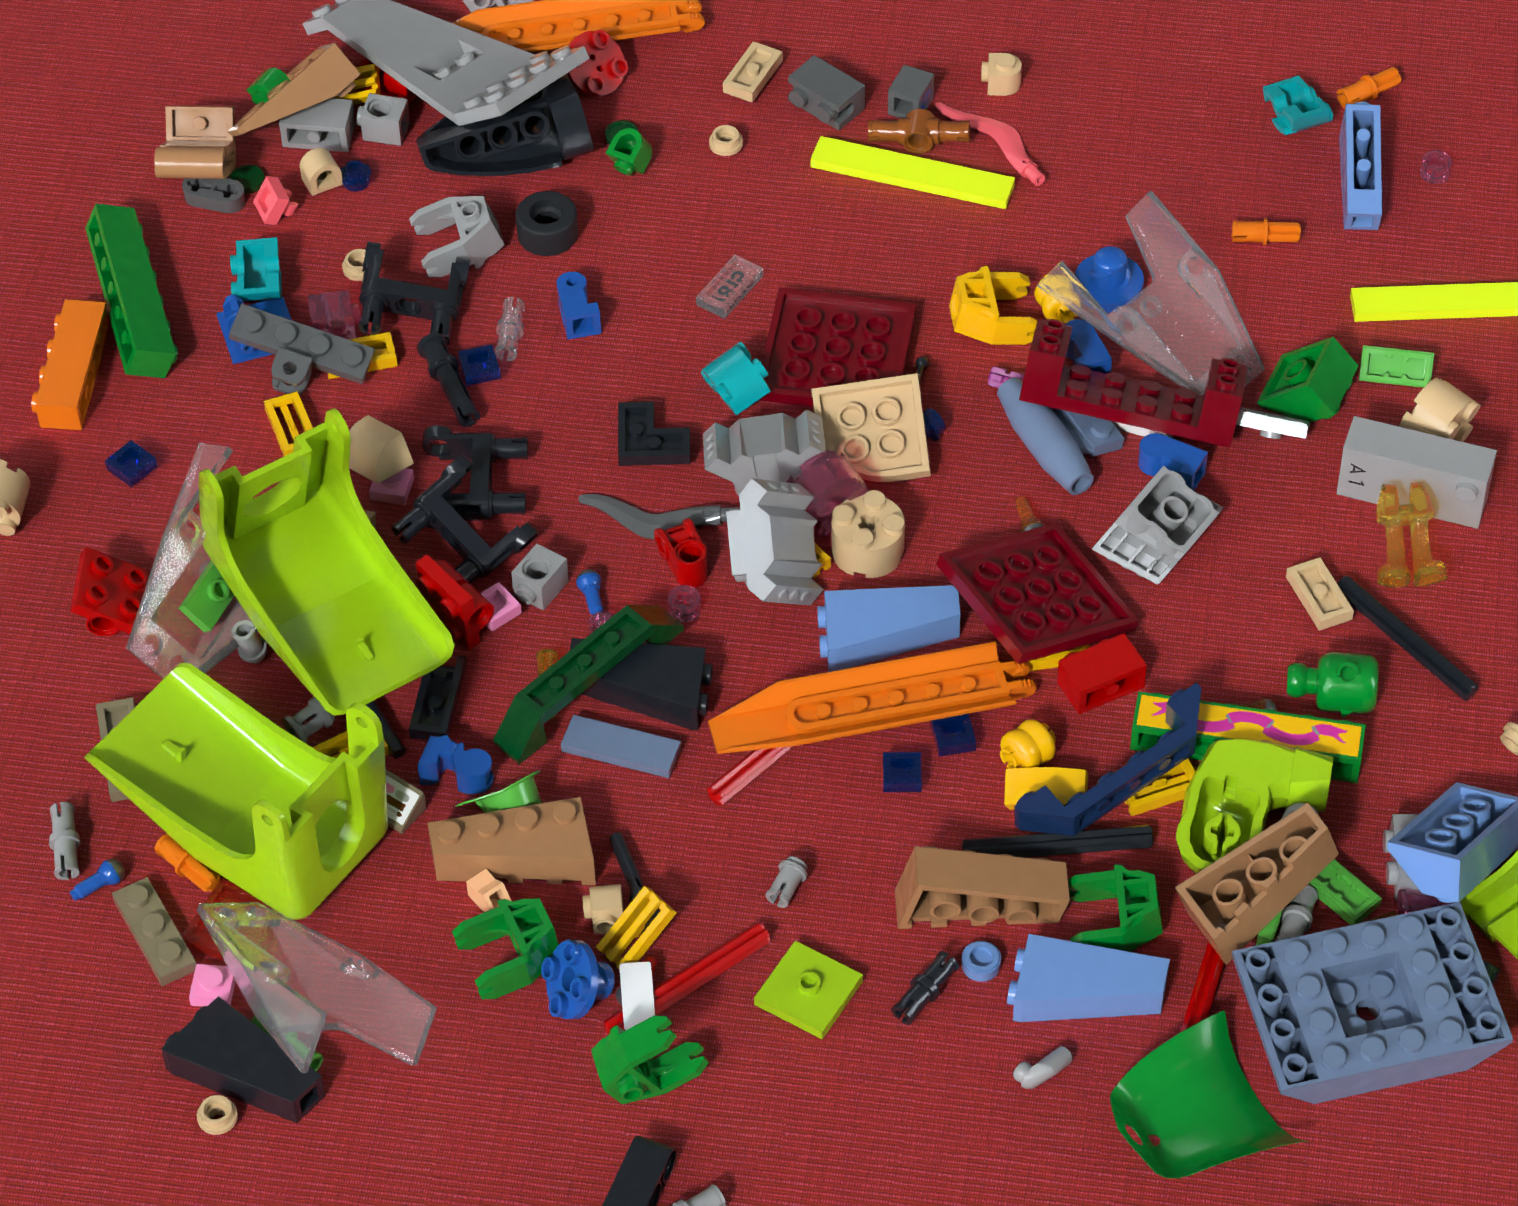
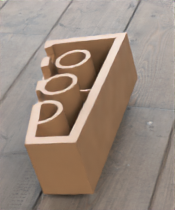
M581 797L428 823L437 881L466 882L487 869L494 878H505L508 880V883H523L524 879L547 880V884H563V880L582 881V885L596 886L594 858Z
M1306 803L1179 884L1175 889L1189 916L1227 965L1233 959L1232 951L1243 949L1339 852L1328 827L1309 803Z
M915 846L895 889L897 928L909 929L912 928V922L931 921V928L947 927V920H970L971 926H986V923L993 922L999 918H1005L1008 925L1059 923L1070 901L1066 862L1051 861L1047 858L1013 857L1009 854L976 853L971 850L938 849L934 846Z

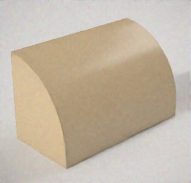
M369 415L359 420L349 430L351 436L349 468L379 484L414 464L402 432Z

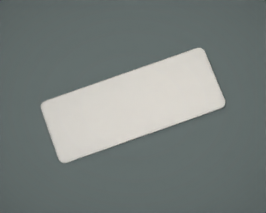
M650 962L621 963L619 965L625 1030L655 1016Z

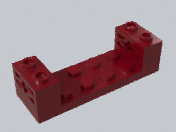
M1055 319L1037 320L1020 392V401L1230 448L1243 398L1247 372L1246 365H1241L1238 361L1229 358L1221 360L1212 358L1204 395H1199L1187 388L1172 389L1163 387L1151 380L1141 382L1127 379L1124 375L1115 372L1105 374L1092 371L1084 365H1065L1073 327L1067 326Z

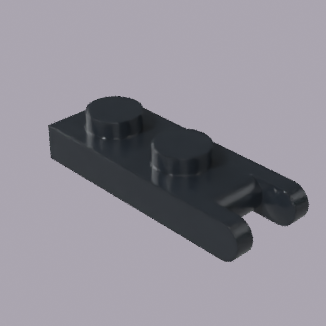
M459 655L455 667L441 665L422 676L409 725L410 738L429 740L430 736H449L467 665L466 656Z

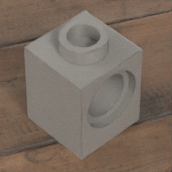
M369 93L365 105L360 106L357 112V125L361 126L363 140L402 146L410 125L408 99Z
M536 544L511 572L513 595L522 603L531 604L544 611L569 582L567 558Z

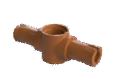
M914 109L906 115V118H899L898 121L869 120L868 140L869 142H898L899 145H904V148L911 153L923 154L930 151L932 145H939L940 142L969 143L970 121H940V118H935L928 110Z

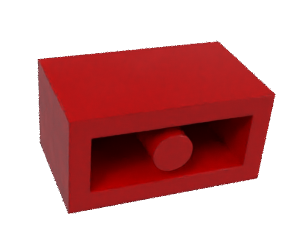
M1125 633L1114 638L1103 639L1096 645L1080 652H1071L1063 659H1060L1058 662L1057 684L1080 715L1144 688L1147 665Z

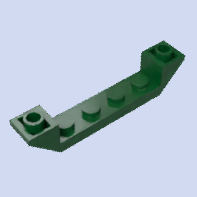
M626 605L515 695L493 739L494 744L520 765L547 743L543 727L545 722L643 642L666 645L684 630V625L659 605Z

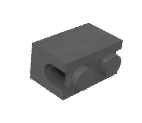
M815 55L788 76V83L793 85V90L788 94V101L838 131L865 109V85Z

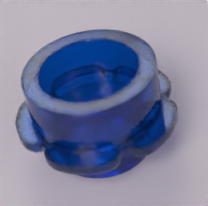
M354 160L348 162L345 167L340 168L343 179L342 183L347 190L357 192L368 187L370 175L372 174L369 165Z
M928 407L923 411L926 439L931 438L933 441H937L940 439L939 434L946 429L942 417L934 409Z

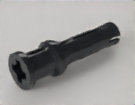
M429 334L419 341L417 351L422 358L426 359L430 377L439 381L459 424L462 427H470L477 423L472 414L476 420H479L481 415L459 376V363L456 357L449 353L447 349L448 342L443 334Z

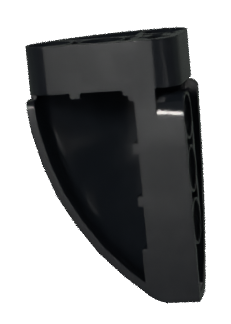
M567 74L502 116L458 126L445 116L416 139L420 156L428 169L436 172L466 176H505L531 173L561 167L563 165L562 160H568L594 151L579 96Z

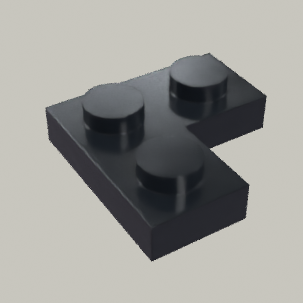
M618 402L619 466L690 464V428H654V402Z

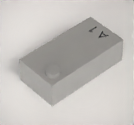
M1354 416L1343 447L1336 494L1478 529L1489 494L1497 450Z

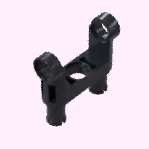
M367 241L362 269L364 273L359 300L363 306L358 325L359 330L367 334L368 325L371 322L370 335L380 333L383 312L432 320L429 334H443L448 342V346L451 340L452 323L459 317L470 260L456 257V262L452 263L447 290L379 278L383 250L380 249L381 243ZM403 298H411L416 301H408Z
M440 425L426 428L423 432L422 448L427 454L439 457V460H455L464 453L474 463V466L471 468L470 493L449 494L444 498L464 520H490L494 514L526 515L525 491L493 493L491 485L492 464L496 463V459L528 460V437L496 438L495 434L454 433L450 428ZM442 440L445 441L446 444L436 445L432 444L430 441ZM426 525V526H425V527H428V528H433L431 525Z
M463 453L441 473V477L414 500L413 509L396 524L394 523L391 526V530L396 537L401 533L402 536L399 540L407 544L426 525H431L463 558L464 561L455 570L471 584L478 577H487L513 553L516 555L535 539L539 531L530 522H527L520 528L517 525L492 548L488 546L444 499L463 483L461 479L474 466V463Z

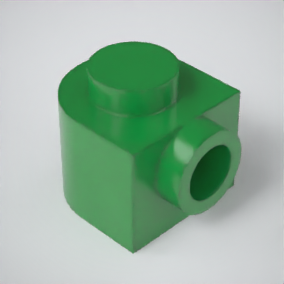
M269 68L262 72L246 91L251 95L255 105L261 101L265 103L269 100L267 93L285 80L290 81V79L283 71L277 68Z
M626 128L614 136L605 154L615 163L613 167L617 171L631 176L633 171L640 174L644 173L652 157V147L637 130Z

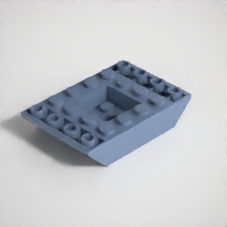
M1460 902L1232 951L1231 954L1281 1095L1317 1104L1469 1070L1513 1042L1509 1026ZM1361 1007H1373L1377 1012V1018L1370 1021L1363 1020L1357 1015L1356 1010Z

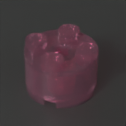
M825 451L811 457L799 466L802 473L795 480L792 476L787 480V483L800 484L815 496L805 511L817 520V523L813 526V533L817 537L825 536L831 531L832 512L836 506L847 499L851 501L869 491L868 486L846 455L842 452L841 455H837L835 451Z

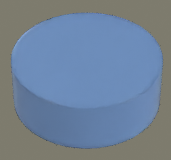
M976 941L966 946L963 950L961 961L964 974L968 978L979 982L989 981L996 977L1001 968V954L998 948L986 941Z

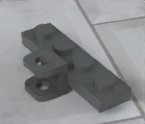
M242 303L229 333L230 340L276 355L272 364L273 389L285 394L298 391L299 396L305 391L313 368L363 385L375 353V348Z

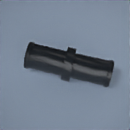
M939 951L924 972L916 974L910 981L911 987L891 1008L893 1015L897 1019L904 1013L905 1017L902 1023L911 1025L928 1002H934L939 997V989L959 968L957 961L953 957L946 963L945 959L949 955L947 952Z

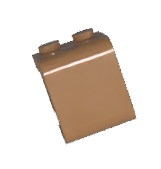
M165 106L166 141L155 150L154 166L156 178L226 179L235 170L236 164L235 136L232 137L228 133L235 125V106Z

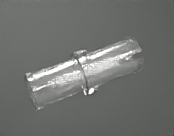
M514 297L504 300L502 316L496 325L498 341L495 355L503 361L504 351L507 350L506 361L508 362L516 359L519 339L524 334L522 318L525 303L520 298H517L516 308H513Z

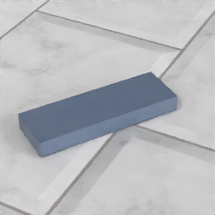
M573 715L561 742V751L670 778L681 751V741Z

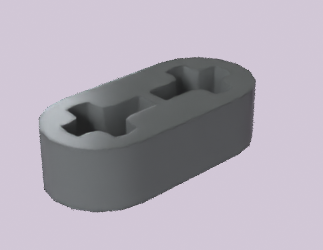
M184 179L182 183L185 202L193 207L223 213H235L243 209L246 204L243 185L233 179Z

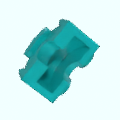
M1299 75L1263 86L1265 102H1272L1277 116L1271 120L1283 135L1297 133L1332 122L1333 113L1330 105L1325 103L1320 97H1317L1313 87L1308 86Z
M277 237L236 240V255H230L232 276H238L237 282H231V294L237 295L243 302L281 298L282 278L279 268Z
M741 341L708 363L701 371L704 381L715 393L717 392L721 396L725 404L736 416L771 391L764 381V378L768 376L766 369L757 358L750 361L752 356Z

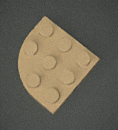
M918 373L812 389L814 413L821 416L823 420L826 453L844 471L858 478L874 482H895L931 476Z

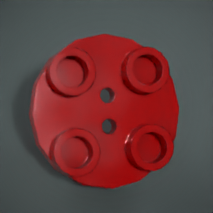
M604 30L586 31L575 36L568 44L570 49L584 46L589 56L588 60L566 73L572 85L578 91L595 97H602L615 91L628 72V63L619 45Z

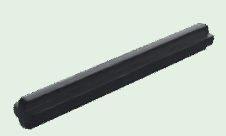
M1344 576L1340 579L1337 585L1353 607L1465 701L1473 697L1478 691V685L1353 579L1349 576Z
M1149 825L1082 830L1075 836L1037 833L972 838L962 841V851L971 850L976 853L994 855L1009 854L1013 857H1036L1150 848L1153 845V831Z

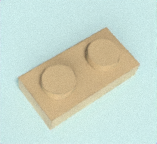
M753 41L724 80L723 93L753 103L782 63L783 51Z
M1320 557L1287 568L1286 578L1319 631L1353 619V608Z

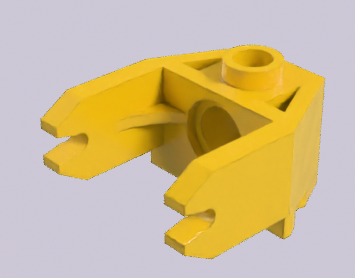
M983 266L976 272H968L958 276L949 304L954 331L991 345H1026L1031 343L1037 320L1031 317H999L996 300H1016L1027 296L1026 286H1030L1029 277L1020 272H989L988 266Z

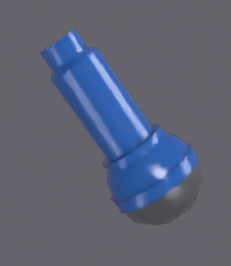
M585 569L578 574L576 585L585 595L589 613L593 619L600 620L603 618L604 611L599 593L602 579L597 571Z
M106 859L95 874L74 886V889L69 891L70 896L74 901H77L78 899H84L105 885L119 884L125 876L123 864L117 859Z

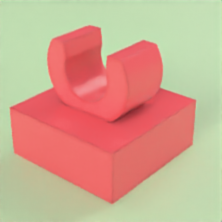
M266 176L253 201L264 224L277 225L282 215L292 216L298 206L297 202L289 201L292 192L283 188L278 177Z

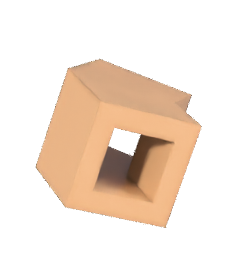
M487 869L466 881L468 896L484 912L499 907L497 901L500 899L512 901L503 882L496 880Z

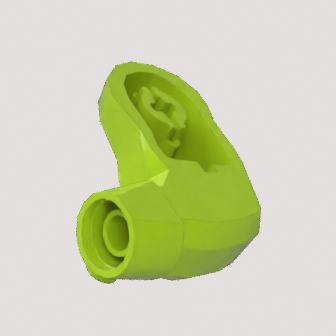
M1236 738L1214 741L1208 747L1185 792L1181 820L1175 837L1184 863L1197 874L1261 833L1265 827L1268 813L1271 810L1286 807L1287 810L1289 806L1295 803H1309L1317 812H1325L1333 757L1300 747L1294 749L1264 740Z

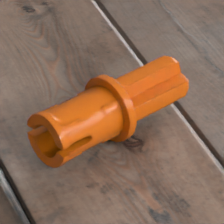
M1391 67L1373 76L1363 75L1356 83L1337 90V94H1339L1337 95L1338 102L1345 109L1346 104H1354L1368 99L1375 100L1378 97V93L1399 84L1401 76L1395 67Z
M1263 218V221L1232 220V242H1263V245H1267V242H1298L1301 237V226L1298 222H1268L1267 218Z
M168 834L163 835L157 841L154 848L156 850L155 853L175 868V872L179 877H187L204 892H213L217 889V885L221 881L218 873L193 858Z

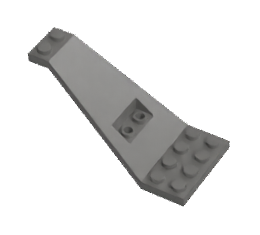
M335 0L336 3L332 6L328 3L314 9L311 12L313 17L302 23L307 35L325 30L330 31L458 126L502 116L589 59L584 46L570 49L569 45L553 51L551 55L548 54V51L535 55L392 0Z

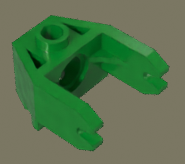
M1117 864L1114 865V870L1079 874L1068 879L1069 898L1071 901L1088 902L1117 898L1120 927L1081 932L1071 937L1070 941L1131 952L1163 934L1155 874L1140 870H1128L1122 865Z
M540 898L520 899L518 901L500 899L497 901L499 907L464 920L452 930L458 950H472L508 935L518 954V958L486 970L475 980L481 999H496L532 984L541 975L543 960L546 957H551L558 946L554 927Z
M652 1016L626 1031H623L617 1025L610 1030L609 1035L601 1039L591 1052L603 1090L623 1105L666 1094L700 1076L709 1062L704 1056L695 1057L705 1050L704 1046L700 1043L685 1042L654 1059V1056L667 1050L677 1036L672 1030L663 1031L672 1024L671 1019L667 1016Z

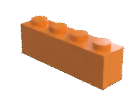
M65 299L61 313L56 314L54 321L55 336L54 339H49L48 360L46 365H42L40 368L39 391H34L31 402L32 412L37 413L41 428L82 430L111 327L106 302Z

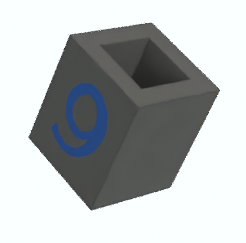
M903 65L888 90V115L906 118V115L914 109L927 110L934 99L935 74Z

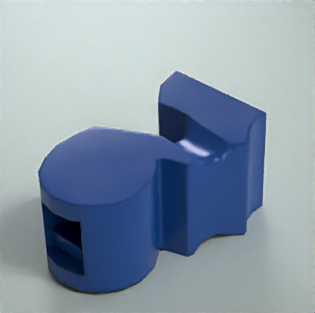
M447 735L441 737L430 736L417 765L420 785L430 786L438 783L441 774L447 769L455 773L458 791L465 794L483 793L491 788L494 781L491 756L486 751L475 748L464 751L463 743L457 744Z

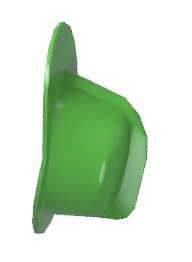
M535 771L503 790L455 806L458 807L475 801L484 813L541 804L542 801L533 778L541 771Z

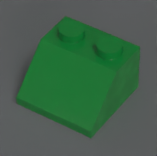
M1334 337L1282 354L1257 404L1263 409L1291 418L1306 420L1309 423L1320 419H1329L1339 411L1341 400L1345 392L1351 387L1352 378L1359 365Z

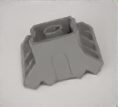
M805 410L796 419L784 413L738 419L730 428L715 422L703 433L705 470L733 482L738 496L751 478L795 483L804 487L806 483L805 471L826 453L822 417L809 410Z
M1163 466L1094 545L1092 550L1158 585L1217 517L1223 506L1194 492L1185 484L1180 474L1170 471Z
M751 478L739 494L740 508L726 511L732 576H734L737 582L744 581L748 589L763 602L811 606L824 590L811 579L822 565L817 561L815 554L813 526L817 523V520L805 511L815 496L800 484Z

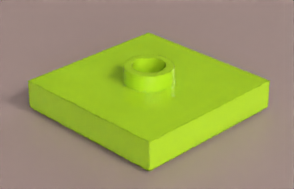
M794 941L754 997V1005L823 1040L863 983V974Z

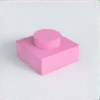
M405 468L379 484L372 481L369 489L370 500L405 506L414 481L413 469Z
M499 582L481 593L494 606L493 617L486 625L491 631L496 630L522 613L521 604Z
M196 964L189 994L191 1006H208L218 996L231 1006L237 978L236 968Z

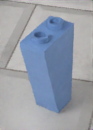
M1367 102L1346 104L1339 134L1344 229L1378 230L1382 217L1380 105H1371Z
M953 585L824 591V606H817L818 628H825L826 635H819L820 658H828V672L852 668L960 637L961 614L959 593Z
M1028 934L1026 948H1018L1014 971L1020 972L1018 982L1012 980L1010 982L1007 1004L1014 1005L1013 1021L1016 1022L1161 1014L1170 959Z

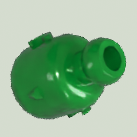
M1329 652L1319 658L1318 668L1307 667L1300 662L1291 663L1288 665L1287 694L1293 698H1300L1306 694L1316 695V705L1320 711L1337 712L1341 714V717L1351 713H1369L1377 704L1378 661L1368 654Z

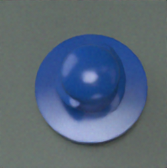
M1106 246L1100 248L1095 255L1086 258L1078 265L1074 281L1076 289L1081 292L1085 302L1099 307L1105 313L1111 314L1118 312L1121 307H1125L1138 299L1143 290L1144 275L1139 265L1128 258L1122 249L1115 246Z
M569 939L561 942L554 950L552 956L546 957L543 960L541 966L542 977L546 980L549 1012L553 1017L569 1020L580 1019L589 1012L595 1000L608 998L614 988L615 977L611 966L605 962H597L590 946L581 940Z

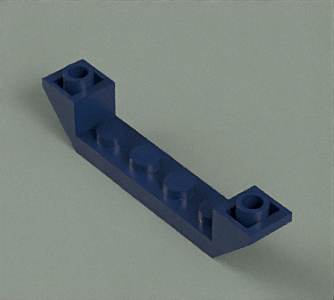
M1195 683L1186 690L1180 689L1168 699L1165 722L1172 730L1163 734L1156 745L1145 752L1139 751L1128 760L1127 764L1118 771L1106 773L1098 780L1096 786L1085 793L1079 792L1072 796L1065 807L1046 785L1036 792L1030 791L1024 794L1014 806L1015 826L1023 831L1075 836L1195 754L1201 687Z

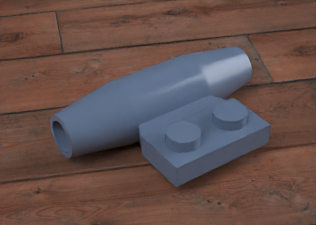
M1011 378L1005 381L999 387L997 396L1013 430L1042 469L1072 495L1085 492L1092 485L1094 477L1083 454H1090L1093 457L1122 449L1125 438L1112 421L1020 401L1019 397L1023 381L1019 378Z

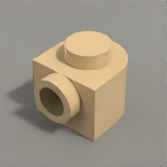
M989 53L988 62L982 61L981 82H988V95L1007 96L1016 93L1020 89L1022 71L1020 59L1009 53Z
M316 148L308 151L300 161L301 179L312 196L343 185L342 172L327 149Z
M621 884L589 887L590 895L582 896L584 918H592L594 934H606L624 912Z

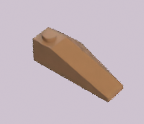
M335 43L317 47L286 75L290 81L285 80L267 93L269 100L265 103L261 101L255 105L228 133L232 137L238 136L337 95L342 98L356 86L353 81L360 73Z

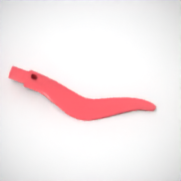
M942 102L935 103L936 109L944 116L957 122L970 121V128L984 132L994 138L1005 157L1022 177L1028 178L1035 186H1039L1045 181V176L1038 170L1037 164L1026 154L1021 137L1015 128L998 120L953 109Z

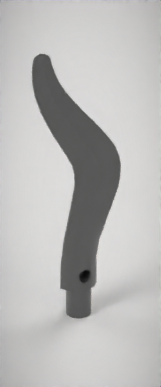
M583 494L578 497L580 503L605 512L633 533L647 539H655V529L662 528L665 530L680 525L683 519L690 518L695 527L721 525L722 522H727L726 511L740 508H721V505H705L661 514H650L604 495Z

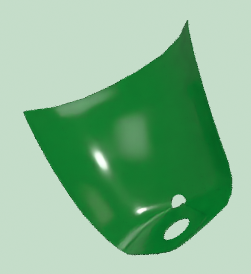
M1225 1010L1196 1023L1154 1049L1126 1073L1110 1094L1113 1116L1120 1133L1157 1175L1165 1178H1182L1256 1152L1288 1144L1309 1142L1294 1138L1279 1127L1262 1106L1237 1062L1229 1038ZM1125 1125H1128L1136 1132L1141 1139L1142 1145L1131 1138ZM1148 1135L1158 1136L1160 1143L1154 1146Z

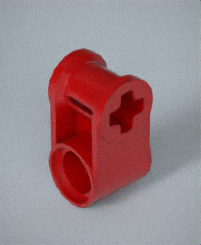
M686 518L683 519L680 525L665 530L662 528L654 530L658 551L662 558L666 560L677 582L686 588H696L703 585L708 579L707 550L692 520Z

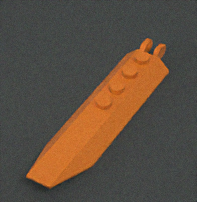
M541 0L477 9L452 23L521 50L535 52L567 46L575 36L586 31L604 30L613 40L680 30L685 33L697 31L704 26L705 21L700 13L702 12V5L698 0Z
M996 642L778 681L708 721L717 754L798 746L1016 705V700L1036 693L1037 687L1035 682L1030 679L1012 681L1029 674L1030 667L1028 662L1017 664L1016 661L1000 663L998 661Z

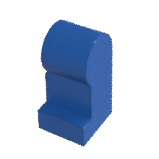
M578 272L563 273L558 277L556 286L558 306L567 340L601 334L598 303L588 304L586 278Z
M1082 319L1067 322L1065 325L1073 328L1066 357L1073 360V365H1084L1092 371L1105 374L1110 373L1112 358L1092 324Z
M1154 433L1146 435L1141 439L1138 466L1143 473L1155 476L1165 466L1168 470L1180 474L1185 484L1194 491L1206 473L1208 452L1165 435Z

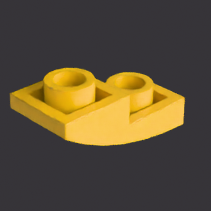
M1060 767L1006 769L1004 805L1009 810H1015L1014 806L1024 794L1030 791L1036 792L1046 785L1065 807L1072 796L1079 792L1085 793L1088 791V772L1083 769Z

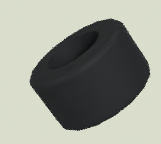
M542 191L527 196L518 205L515 213L519 243L525 250L535 255L553 256L567 251L576 242L578 236L577 212L575 204L569 197L559 192Z

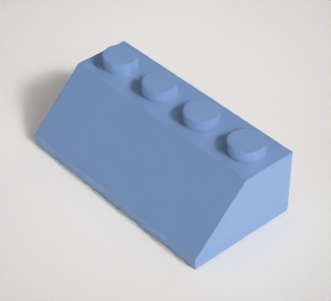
M1456 782L1387 842V849L1422 894L1437 897L1439 901L1445 903H1459L1518 849V797Z

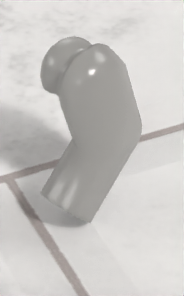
M1060 1046L1033 1066L1025 1061L1019 1063L1013 1072V1077L1017 1082L1021 1083L1022 1088L1034 1089L1067 1067L1072 1062V1055L1067 1048Z

